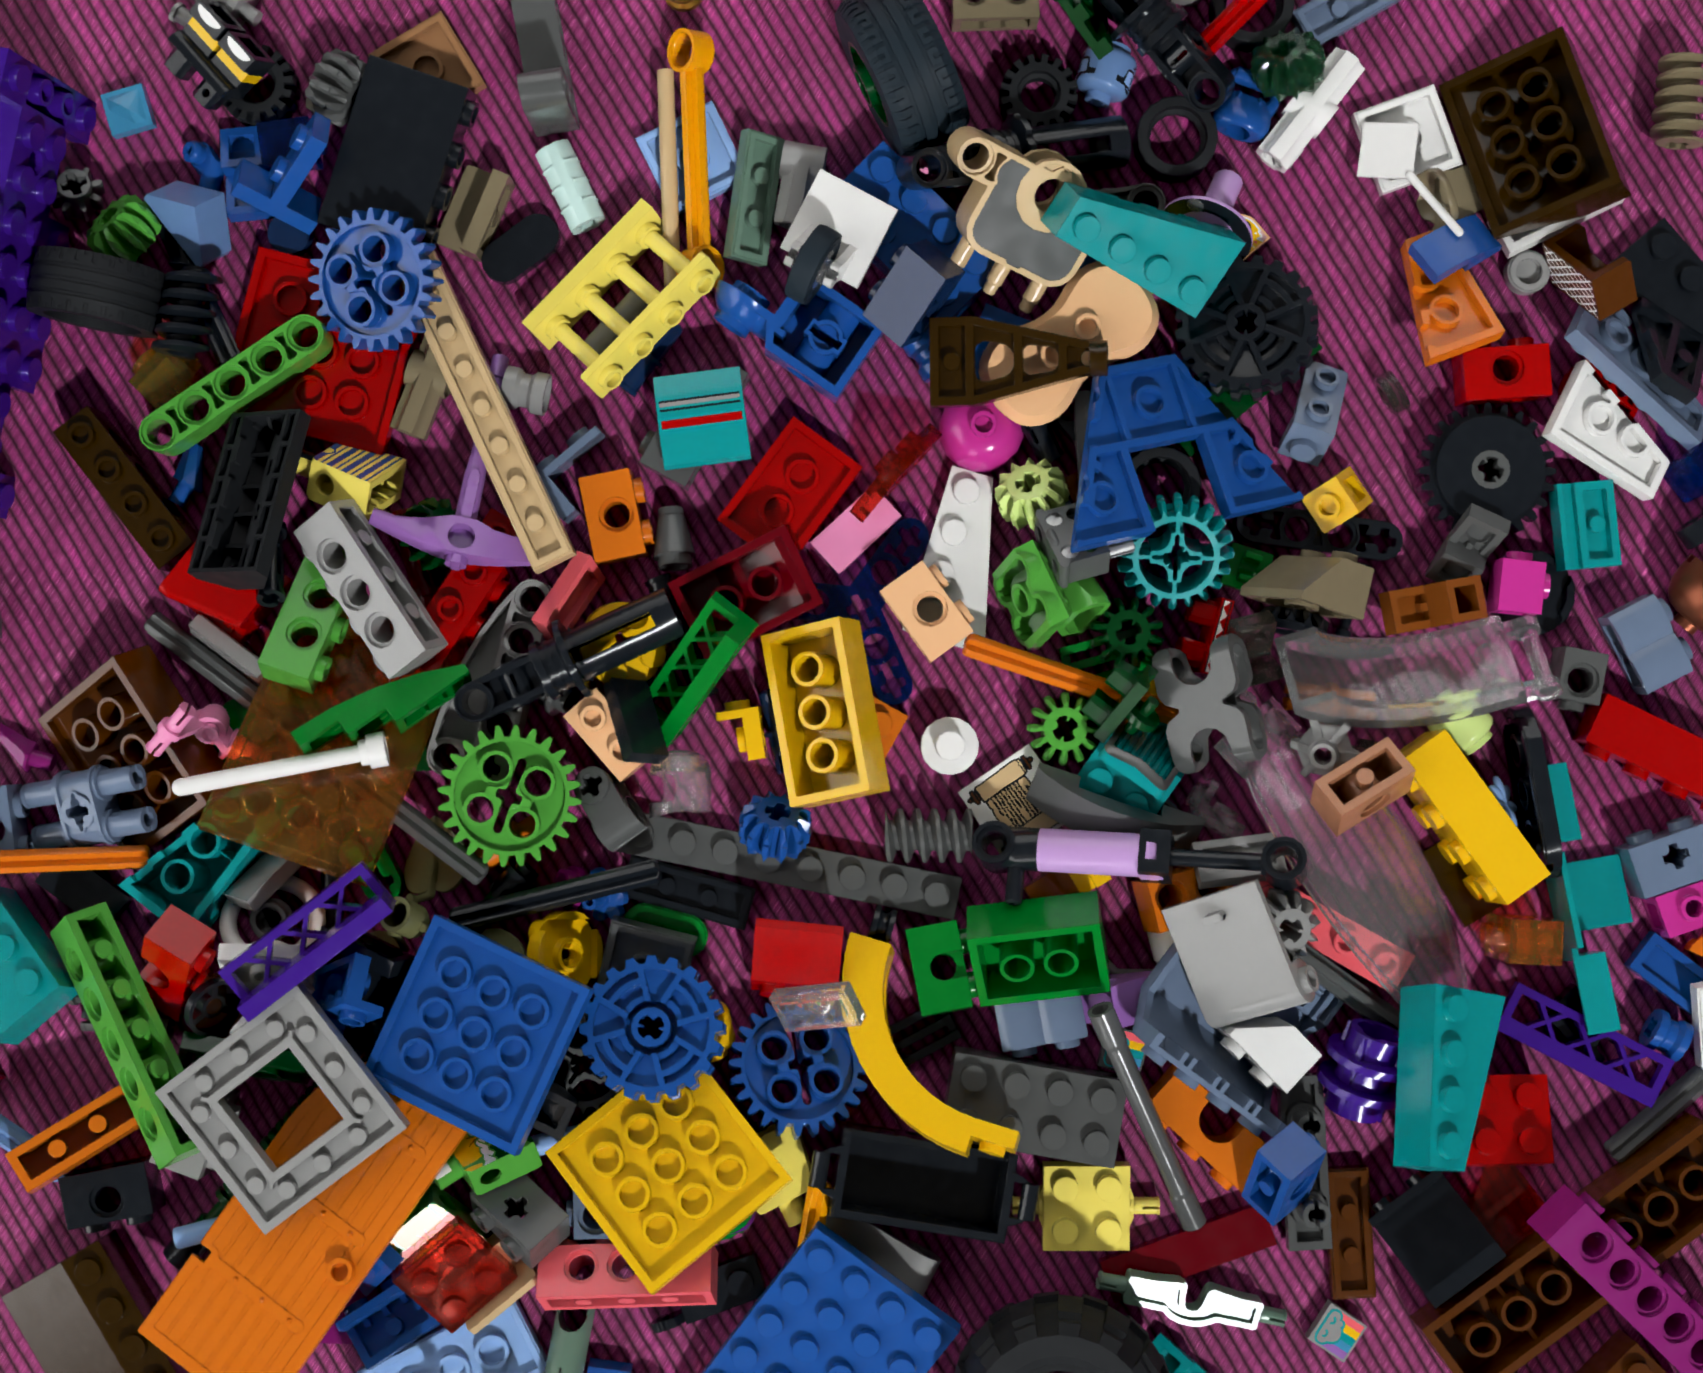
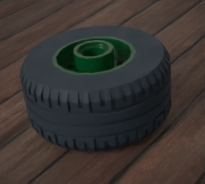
M846 0L840 4L835 13V22L847 60L879 128L899 156L916 149L940 145L948 141L950 135L956 129L967 126L970 119L969 108L960 78L938 27L923 0Z

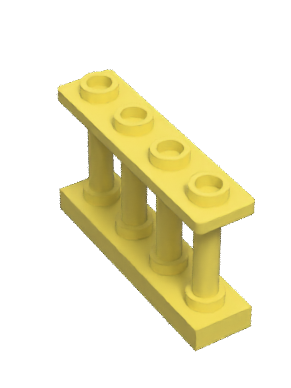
M642 198L521 322L549 351L560 341L588 368L581 374V379L600 398H604L611 390L617 388L623 381L624 376L641 359L651 353L654 345L672 327L681 322L685 313L702 296L709 293L715 282L721 277L720 271L703 251L699 252L690 261L662 237V219L653 207ZM648 248L678 273L661 292L631 267ZM618 279L648 304L631 323L625 320L601 298ZM588 310L618 336L600 355L571 329Z

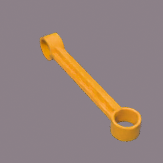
M679 28L672 34L669 40L667 58L670 67L674 71L680 72L687 249L681 253L691 261L699 252L703 251L720 271L721 277L719 279L723 280L725 273L723 258L719 251L711 246L704 74L713 63L715 53L714 42L707 32Z

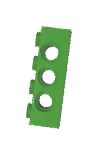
M343 549V557L344 559H346V554ZM304 557L257 663L263 678L313 694L318 682L324 683L332 667L330 654L335 643L341 644L348 631L349 619H346L347 614L337 599L332 597L327 591L325 581L315 565L306 557ZM327 597L334 600L326 608H316L313 606L320 598ZM312 635L317 637L316 642L311 646L300 647L296 645L297 641L303 636Z

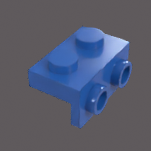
M400 1273L390 1278L380 1286L383 1291L370 1301H368L367 1297L355 1301L343 1310L345 1317L335 1323L339 1332H347L367 1370L374 1369L446 1321L428 1288L421 1293L409 1275L405 1277L404 1273Z

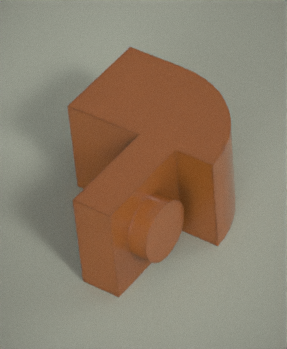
M1480 574L1378 593L1386 636L1488 617Z

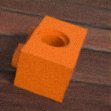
M624 468L578 478L595 563L603 566L650 556L648 545L655 544L650 519H642L639 503L647 502L642 477L634 478L631 469ZM617 505L626 506L630 513L628 522L619 528L611 527L607 520L609 511Z

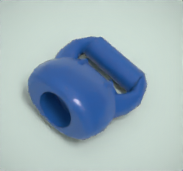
M1239 66L1230 70L1234 76L1235 83L1270 95L1271 98L1266 103L1262 98L1242 93L1241 90L1234 91L1223 105L1213 111L1212 117L1216 122L1217 130L1223 135L1241 142L1256 143L1263 140L1269 132L1271 118L1278 111L1281 103V89L1275 78Z

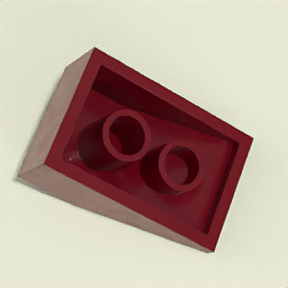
M785 524L667 583L689 628L716 591L752 618L759 625L745 645L824 603ZM716 610L711 614L716 631H729L734 625ZM697 642L704 658L708 659L711 655L708 643Z

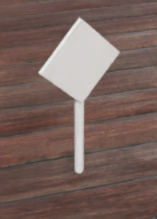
M1364 122L1357 177L1407 179L1453 233L1458 237L1462 236L1464 230L1414 174L1420 125Z

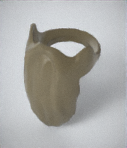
M1468 165L1442 171L1440 168H1430L1416 175L1455 221L1483 210ZM1419 193L1416 206L1421 218L1434 224L1433 231L1447 225Z

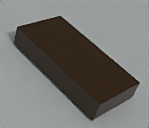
M1439 840L1418 854L1462 927H1467L1502 905L1486 902L1484 898L1478 901L1472 896L1462 879L1467 877L1466 873L1458 862L1451 865L1444 858L1437 847V843L1441 841Z

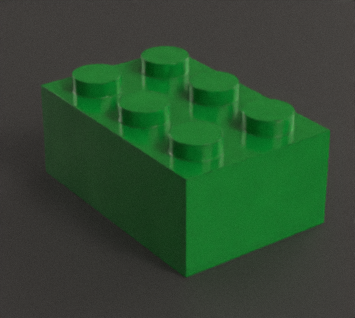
M1097 891L1023 899L1022 903L1017 906L1008 905L1006 902L967 906L966 940L980 1007L1111 992L1109 958Z

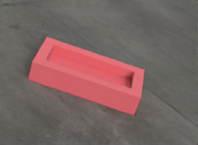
M576 551L577 555L572 557L531 618L539 632L543 633L545 640L553 637L551 622L559 619L567 630V627L573 629L605 581V576L591 555Z

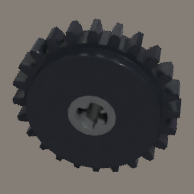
M1490 402L1480 405L1478 413L1473 404L1467 405L1463 408V418L1456 410L1449 413L1447 420L1450 425L1443 421L1437 422L1433 428L1438 436L1429 434L1422 440L1430 449L1422 450L1416 456L1425 462L1424 467L1414 470V475L1425 478V483L1418 486L1416 490L1422 493L1428 492L1430 497L1422 504L1423 507L1435 506L1438 511L1434 515L1433 520L1437 522L1447 518L1449 523L1446 531L1448 532L1454 528L1471 503L1510 520V530L1514 533L1522 531L1524 527L1521 519L1528 523L1535 521L1538 517L1532 509H1542L1548 505L1547 501L1541 497L1542 493L1554 491V486L1545 481L1546 477L1556 474L1555 468L1546 467V460L1555 455L1554 451L1543 452L1541 445L1547 439L1542 436L1536 438L1533 434L1538 424L1535 421L1526 426L1522 424L1524 416L1522 411L1513 414L1511 417L1507 416L1508 405L1505 404L1499 406L1495 413H1492ZM1485 463L1486 471L1492 473V477L1484 480V473L1478 470V466Z

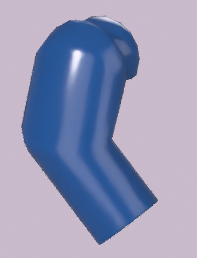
M190 140L184 145L182 153L185 161L191 162V165L200 176L198 186L220 191L224 173L220 168L219 156L208 143Z

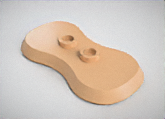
M1095 261L1077 271L1073 278L1067 282L1060 296L1047 312L1037 319L1019 326L1086 341L1108 340V364L1139 353L1149 344L1159 324V311L1150 291L1099 261ZM989 342L979 361L978 373L980 380L991 381L1007 376L1014 367V354L1012 350L1006 345ZM1029 345L1024 349L1025 373L1029 375L1051 372L1057 368L1058 352L1054 348ZM1084 351L1081 356V361L1085 366H1089V351ZM1089 376L992 403L1004 416L1019 425L1029 427L1044 425L1057 419L1065 412L1079 388Z

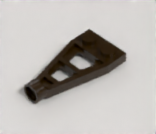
M975 316L929 318L930 406L932 408L977 407L1085 376H1108V340L1086 341ZM989 341L1008 346L1014 354V367L1012 371L1002 378L991 381L979 380L975 373V349L979 343ZM1029 345L1054 348L1058 352L1057 368L1051 372L1029 375L1025 373L1024 349ZM1084 351H1089V366H1085L1081 361Z

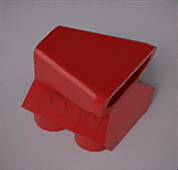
M195 541L162 581L158 589L167 598L188 606L196 614H203L227 634L243 644L252 637L275 607H264L257 603L256 589L235 590L199 580L187 573ZM284 574V588L286 595V593L289 591L292 579H290L287 575Z

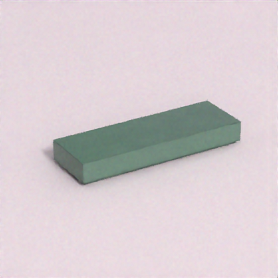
M750 128L741 130L723 258L757 267L767 266L779 185V169L785 139Z

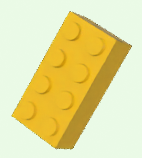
M837 616L761 635L790 807H817L890 791L860 620Z
M1446 729L1424 732L1400 749L1401 753L1416 770L1410 791L1407 793L1415 805L1411 808V811L1426 830L1431 827L1441 840L1437 843V847L1444 858L1451 865L1459 863L1467 875L1462 881L1475 899L1479 901L1484 898L1486 902L1509 905L1551 875Z

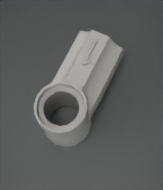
M785 140L779 169L781 184L774 213V225L790 229L820 168L825 170L828 153L827 147Z

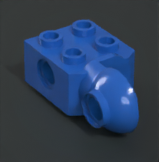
M720 279L716 284L715 301L718 310L713 317L741 338L745 339L749 332L765 341V356L835 404L884 334L862 315L865 310L833 288L829 289L824 285L820 287L817 294L808 304L804 305L786 297L776 313L773 314L767 310L770 302L748 284L736 280L731 285Z

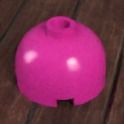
M992 402L977 407L944 408L939 421V442L946 456L951 459L955 466L976 473H991L1006 466L1017 455L1024 438L1021 425L1004 416Z

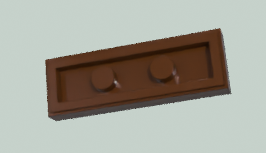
M1365 1164L1328 1166L1333 1249H1327L1330 1297L1333 1300L1376 1297L1372 1225L1368 1221L1371 1218L1368 1166Z

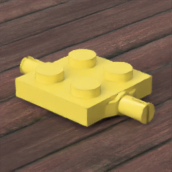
M1042 1161V1184L1039 1189L1036 1214H1038L1042 1225L1043 1251H1130V1226L1134 1219V1214L1160 1215L1159 1196H1133L1130 1188L1131 1166L1129 1161H1115L1114 1169L1072 1161ZM1012 1196V1215L1018 1214L1021 1196Z

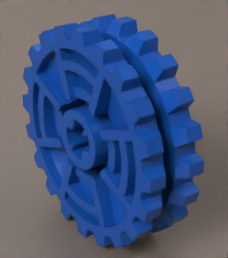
M647 955L646 961L643 964H639L634 958L625 960V969L620 972L612 967L606 972L608 981L604 985L596 982L592 987L595 989V998L593 1002H589L585 1010L588 1020L579 1024V1033L588 1039V1042L581 1046L583 1055L595 1060L590 1069L600 1078L607 1076L605 1085L615 1092L620 1091L624 1087V1096L638 1101L642 1094L645 1095L646 1101L650 1103H660L662 1095L665 1094L674 1101L682 1098L681 1089L685 1087L695 1091L701 1086L698 1078L702 1074L711 1076L714 1072L715 1067L711 1063L713 1056H722L724 1047L718 1042V1038L727 1034V1025L723 1021L718 1020V1016L724 1013L722 1003L718 999L711 1000L715 990L707 980L698 983L701 975L696 969L689 966L683 971L679 960L671 957L668 958L665 964H662L656 955ZM651 1019L657 1024L662 1021L664 1023V1027H659V1030L663 1033L657 1039H654L651 1035L645 1037L643 1035V1031H648L645 1024Z

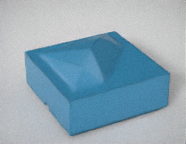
M142 83L100 95L111 134L115 139L158 128L146 87Z

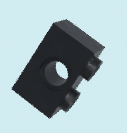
M151 1155L72 1170L58 1178L67 1230L83 1227L84 1233L89 1234L111 1228L112 1221L126 1219L127 1225H135L154 1219L153 1213L166 1205L160 1170L157 1165L149 1162ZM108 1186L115 1188L120 1193V1205H114L108 1200L106 1195Z

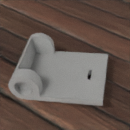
M1258 879L1161 910L1206 1022L1212 1028L1217 1029L1310 1003L1314 1000L1315 991L1319 989L1317 973L1311 965H1307L1300 958L1290 961Z

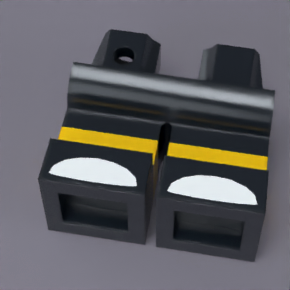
M197 0L189 11L193 17L182 30L176 31L168 38L175 47L164 65L180 80L189 81L195 72L198 71L204 79L192 92L193 97L205 109L217 110L229 98L243 99L276 63L251 35L245 34L247 31L220 2Z

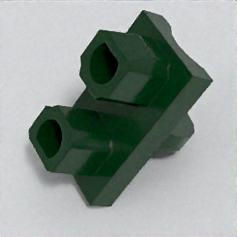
M1121 659L1105 680V683L1121 694V697L1115 701L1101 689L1097 688L1081 710L1091 721L1098 725L1093 736L1104 743L1125 717L1128 720L1124 725L1127 733L1134 735L1138 729L1147 733L1153 732L1160 724L1159 716L1155 712V709L1159 706V701L1153 696H1149L1145 702L1141 698L1149 690L1150 682L1159 671L1149 664L1140 671Z

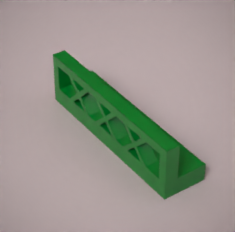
M717 591L706 603L649 687L653 699L655 697H670L673 710L670 714H667L654 703L667 749L682 734L759 625ZM714 610L734 624L729 631H716L711 615ZM692 642H707L711 653L708 659H697ZM688 669L692 681L690 686H678L674 670Z

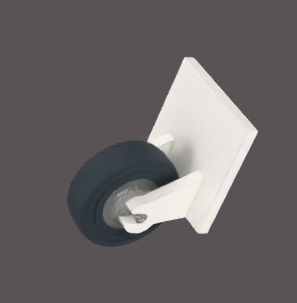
M820 168L780 246L781 249L789 252L788 256H785L783 264L791 268L785 286V294L794 301L806 305L814 298L822 285L832 289L836 282L843 281L858 289L899 210Z

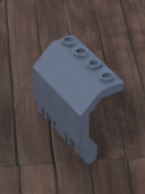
M1173 942L1141 985L1132 1031L1133 1034L1145 1043L1140 1051L1161 1067H1163L1167 1060L1175 1065L1177 1069L1173 1075L1194 1091L1201 1084L1209 1090L1205 1096L1208 1101L1226 1114L1231 1107L1241 1114L1237 1121L1257 1137L1262 1131L1274 1137L1287 1125L1270 1112L1273 1085L1268 1090L1260 1085L1248 1072L1252 1065L1244 1057L1237 1060L1220 1044L1224 1036L1206 1022ZM1319 985V989L1315 991V998L1312 1002L1260 1017H1278L1294 1025L1307 1038L1308 1035L1327 1027L1344 1002Z

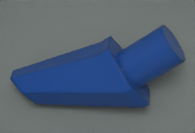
M199 443L183 452L176 472L173 475L179 482L168 499L184 508L194 490L202 493L203 447Z

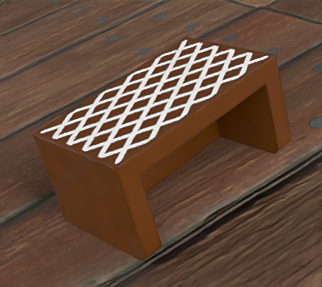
M1580 223L1574 224L1542 243L1546 263L1550 270L1551 283L1599 321L1638 300L1631 261L1626 257H1621L1606 265L1590 252L1586 229Z

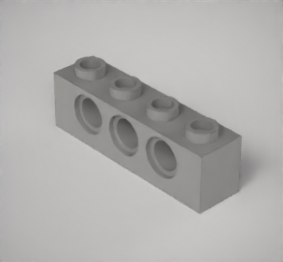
M354 499L329 501L293 532L301 544L302 552L315 565L325 581L327 591L332 597L337 599L347 614L351 628L361 636L373 654L375 665L385 673L388 679L412 674L449 644L373 527L368 524L369 521ZM343 549L346 554V559H344L343 557ZM366 585L369 587L370 596L367 594ZM390 621L392 622L394 627V634L392 633L390 628Z

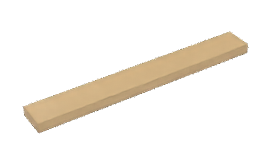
M435 251L429 255L430 260L440 261ZM441 265L433 270V276L443 279L444 283L433 286V293L439 295L442 301L430 302L428 307L434 312L436 317L435 319H421L426 329L424 335L531 567L536 574H540L577 554ZM402 281L401 286L405 292V284L404 281Z

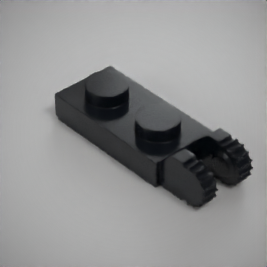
M750 1251L718 1263L717 1305L680 1306V1310L661 1315L650 1324L653 1332L656 1334L678 1327L684 1322L690 1324L758 1299L767 1288L755 1252Z

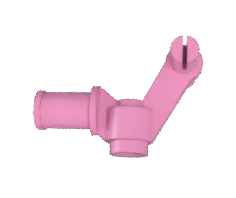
M181 702L170 717H164L158 723L157 733L145 744L146 750L150 754L155 749L153 756L160 757L171 742H178L180 739L194 734L200 742L211 745L215 744L219 749V758L223 760L227 757L241 767L268 762L273 758V754L264 751L242 737L240 729L236 728L233 731L230 727V717L227 710L218 704H209L198 710L191 705L187 710L189 703Z

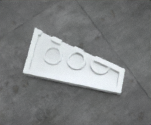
M952 465L923 562L927 567L933 564L938 567L949 583L944 588L953 603L960 599L975 619L969 624L974 631L971 634L985 637L993 477ZM924 598L918 603L917 612L922 620L934 622L941 617L942 607L936 599ZM966 638L957 643L955 647L963 649Z

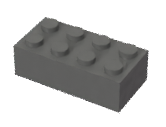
M953 1045L944 1104L974 1118L1019 1131L1021 1138L1016 1152L1113 1169L1115 1167L1126 1101L1125 1092L1116 1073L1027 1057L1015 1058L1009 1054ZM973 1141L972 1144L979 1145L980 1143Z

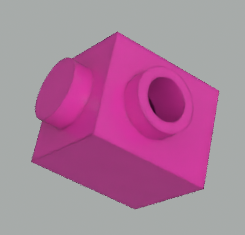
M1507 551L1506 558L1491 561L1487 612L1526 617L1542 615L1543 599L1548 598L1551 588V576L1549 573H1546L1547 562L1533 561L1532 553Z
M1703 880L1642 899L1653 932L1661 937L1670 939L1703 927Z

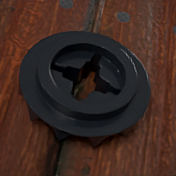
M1270 605L1260 610L1258 622L1264 624L1266 630L1298 639L1315 640L1317 636L1327 634L1329 622L1319 614H1313L1294 607L1287 608Z

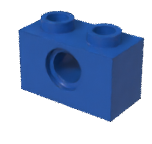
M1294 1121L1291 1122L1257 1150L1241 1196L1274 1227L1309 1197L1327 1151L1320 1145L1313 1134L1304 1131Z

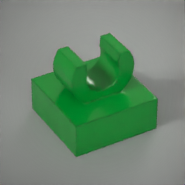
M1232 542L1230 547L1234 549V558L1225 560L1230 565L1231 572L1229 575H1220L1222 586L1241 591L1242 585L1272 563L1274 554Z

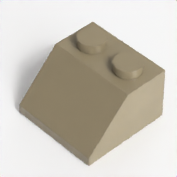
M1302 549L1300 556L1281 555L1242 585L1240 595L1271 606L1294 607L1299 610L1309 611L1313 614H1319L1321 617L1363 620L1374 568L1358 563V556L1352 553L1332 551L1331 557H1326L1327 555L1324 553Z

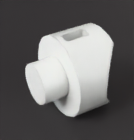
M944 717L937 719L926 727L921 736L920 751L923 760L931 769L941 774L954 775L964 772L973 764L978 755L979 742L976 732L969 723L960 718Z

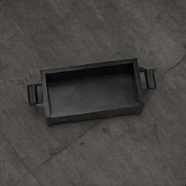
M841 1120L837 1145L825 1150L814 1149L808 1186L818 1188L822 1193L830 1197L828 1208L830 1217L1005 1244L1007 1226L1020 1224L1024 1221H1035L1040 1185L1030 1183L1016 1173L1017 1153L1013 1154L1006 1151L1004 1158L981 1152L978 1150L979 1145L972 1144L967 1158L944 1149L918 1132L850 1121L843 1122ZM831 1153H834L835 1157L830 1182L832 1188H826ZM1015 1182L1023 1183L1017 1218L1009 1216Z

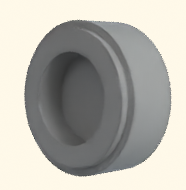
M1525 250L1514 255L1507 261L1503 270L1506 286L1513 293L1522 296L1534 294L1542 289L1550 277L1546 258L1533 250Z

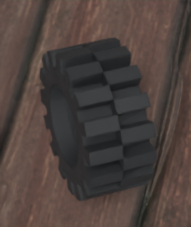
M262 44V49L276 63L267 72L274 81L272 94L262 102H252L244 96L243 99L229 98L223 105L240 123L247 127L249 124L251 126L266 125L269 129L277 127L275 121L280 119L284 124L289 120L285 114L289 110L295 113L298 108L294 100H300L301 92L297 88V85H300V81L294 73L295 70L278 51L274 52L269 46Z
M1034 54L1027 55L1026 60L1023 62L1020 59L1014 62L1012 69H1008L1005 73L1000 88L998 102L999 106H1001L1000 114L1003 121L1009 114L1020 113L1022 118L1028 120L1031 127L1068 122L1072 117L1078 94H1076L1078 88L1077 81L1072 80L1073 72L1069 67L1064 69L1061 66L1063 61L1057 57L1054 62L1048 60V54H1041L1040 59H1035ZM1032 82L1047 84L1054 93L1053 105L1043 112L1029 110L1021 98V92L1026 85Z

